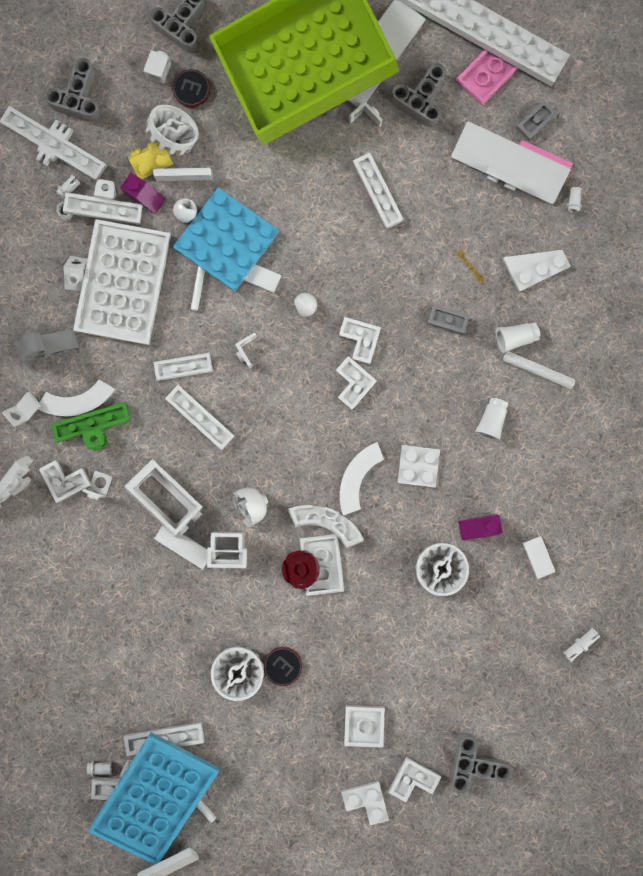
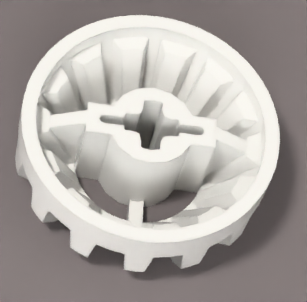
M158 105L153 108L145 123L147 127L146 133L148 137H151L152 144L157 143L159 150L161 151L164 148L169 155L174 154V152L176 155L190 152L199 136L194 120L183 110L171 105Z
M435 543L427 546L419 554L417 564L415 565L417 579L428 592L438 596H448L458 592L465 585L469 575L467 558L460 549L448 543ZM444 555L442 560L430 561L434 556ZM451 561H452L453 564H454V572H453V573H451V571H452V570H451V566H450ZM428 563L433 565L432 571L434 574L432 578L427 570ZM439 565H440V566H443V565H444V568L446 569V571H445V572H442V571H441L440 574H439V569H437V568H438ZM451 576L448 580L440 582L442 578Z
M240 645L226 648L216 657L211 668V681L215 690L222 697L232 701H242L252 697L261 687L264 678V665L260 660V656L255 654L251 648L240 647ZM234 658H243L242 662L234 664L229 662ZM249 663L252 668L251 677H248L246 675L247 666ZM226 665L231 667L228 674L229 679H227L225 674ZM243 666L241 675L233 679L235 670L237 671ZM245 678L248 680L244 684H234L242 682Z

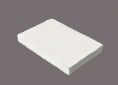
M330 534L300 538L301 550L312 553L320 566V574L317 581L312 586L305 588L306 596L344 592L338 536Z

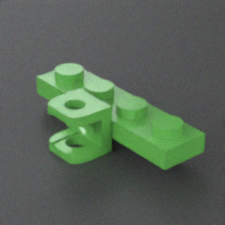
M123 402L51 424L56 443L83 436L86 447L97 451L108 446L104 429L131 422L127 404Z

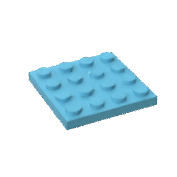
M217 188L174 244L173 248L235 292L277 237L279 230L220 188Z

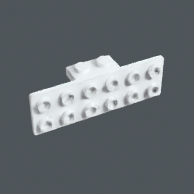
M393 0L377 22L396 61L424 24L425 18L404 3ZM380 83L347 101L358 108L364 101L367 102Z
M469 121L466 123L451 155L452 158L488 174L487 178L496 183L498 180L505 182V187L513 191L515 188H518L550 204H554L570 172V168Z

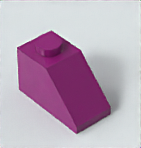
M130 172L120 187L125 195L154 214L157 213L166 200L147 182Z
M499 514L458 521L462 540L503 534Z

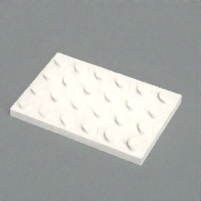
M95 219L73 331L150 345L171 234Z

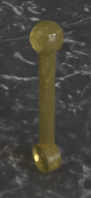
M458 250L457 256L462 258L476 275L477 281L483 282L484 276L480 275L464 256V251Z

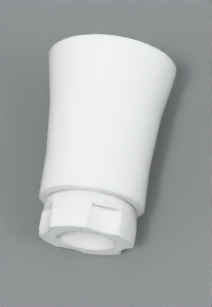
M535 322L496 328V338L502 353L531 344L533 341H538L540 337V330Z
M491 398L474 433L483 438L499 442L508 403L498 398Z

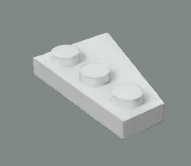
M563 250L502 258L519 292L571 267Z

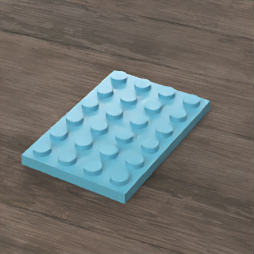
M150 732L90 825L88 832L155 865L161 861L217 776L219 767Z

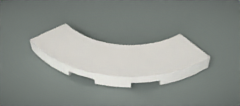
M99 379L88 391L73 397H59L46 392L39 402L41 404L39 410L64 417L83 415L103 405L116 389Z
M378 442L358 453L350 462L343 475L340 486V506L343 515L361 509L359 503L361 482L370 468L384 460Z
M301 505L288 509L295 528L305 525L326 528L338 536L345 548L364 541L357 527L333 509L313 505Z

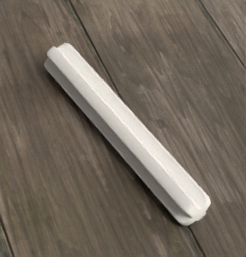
M508 351L503 356V361L568 389H572L575 384V379Z

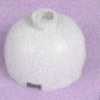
M245 487L233 492L235 495L232 497L238 513L240 511L246 518L243 522L248 527H251L262 521L267 512L266 504L268 499L266 495L252 487Z

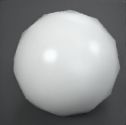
M183 198L174 204L173 213L178 221L187 223L196 217L197 208L192 200Z
M301 293L294 299L300 316H311L317 309V300L310 293Z

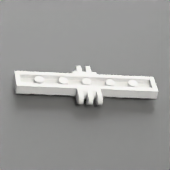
M11 106L7 108L0 119L2 125L38 146L37 152L39 154L36 160L39 162L43 160V164L46 166L49 165L51 160L54 162L58 158L95 181L99 180L107 167L104 162L70 143L68 140L73 134V129L70 127L67 129L65 124L60 126L61 122L55 120L51 128L47 129Z

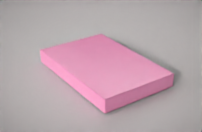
M484 49L455 81L483 106L519 68Z

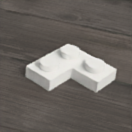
M344 317L339 336L357 341L352 360L370 365L381 327Z
M349 356L336 369V372L350 383L338 396V399L353 410L377 380Z
M55 460L39 469L56 503L82 491L83 488L92 486L84 468L66 476L59 461Z
M406 756L388 792L404 802L408 800L415 785L433 794L441 779V775Z
M379 781L341 790L346 811L365 807L370 826L389 821Z

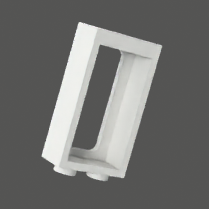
M153 459L124 486L125 490L174 537L178 534L182 536L189 528L187 524L191 520L195 522L202 515L200 511L203 507ZM148 477H154L188 510V513L178 523H174L139 490V486Z

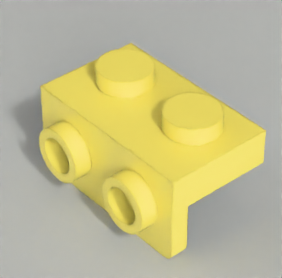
M150 142L147 144L148 147L142 150L137 148L131 151V155L128 156L136 175L141 179L154 174V169H165L173 165L167 150L163 148L160 151L157 143L152 144Z

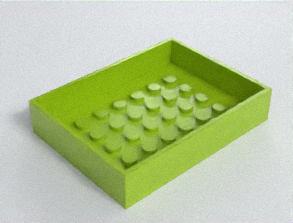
M270 0L209 35L248 120L263 145L272 142L400 72L396 58L367 0Z

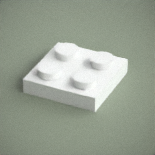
M402 445L397 483L436 488L440 449Z
M346 705L344 746L383 748L385 707Z

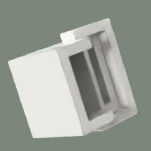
M211 532V547H208L207 568H247V548H244L245 532Z

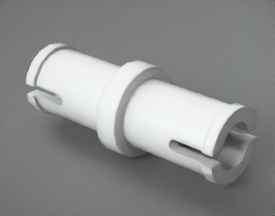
M591 628L580 639L577 638L575 643L564 651L563 654L566 655L565 657L570 662H573L583 651L587 652L589 650L588 647L599 639L600 635L595 629Z

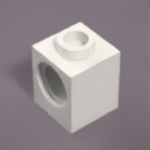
M151 50L143 70L146 78L164 84L171 66L169 56L165 52Z

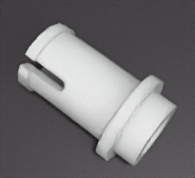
M71 175L61 187H57L58 190L56 192L61 198L65 199V192L72 193L81 183Z
M572 187L570 189L569 203L566 205L568 212L578 213L582 208L580 204L582 188Z
M95 761L87 764V775H91V777H94V775H112V762L95 763Z

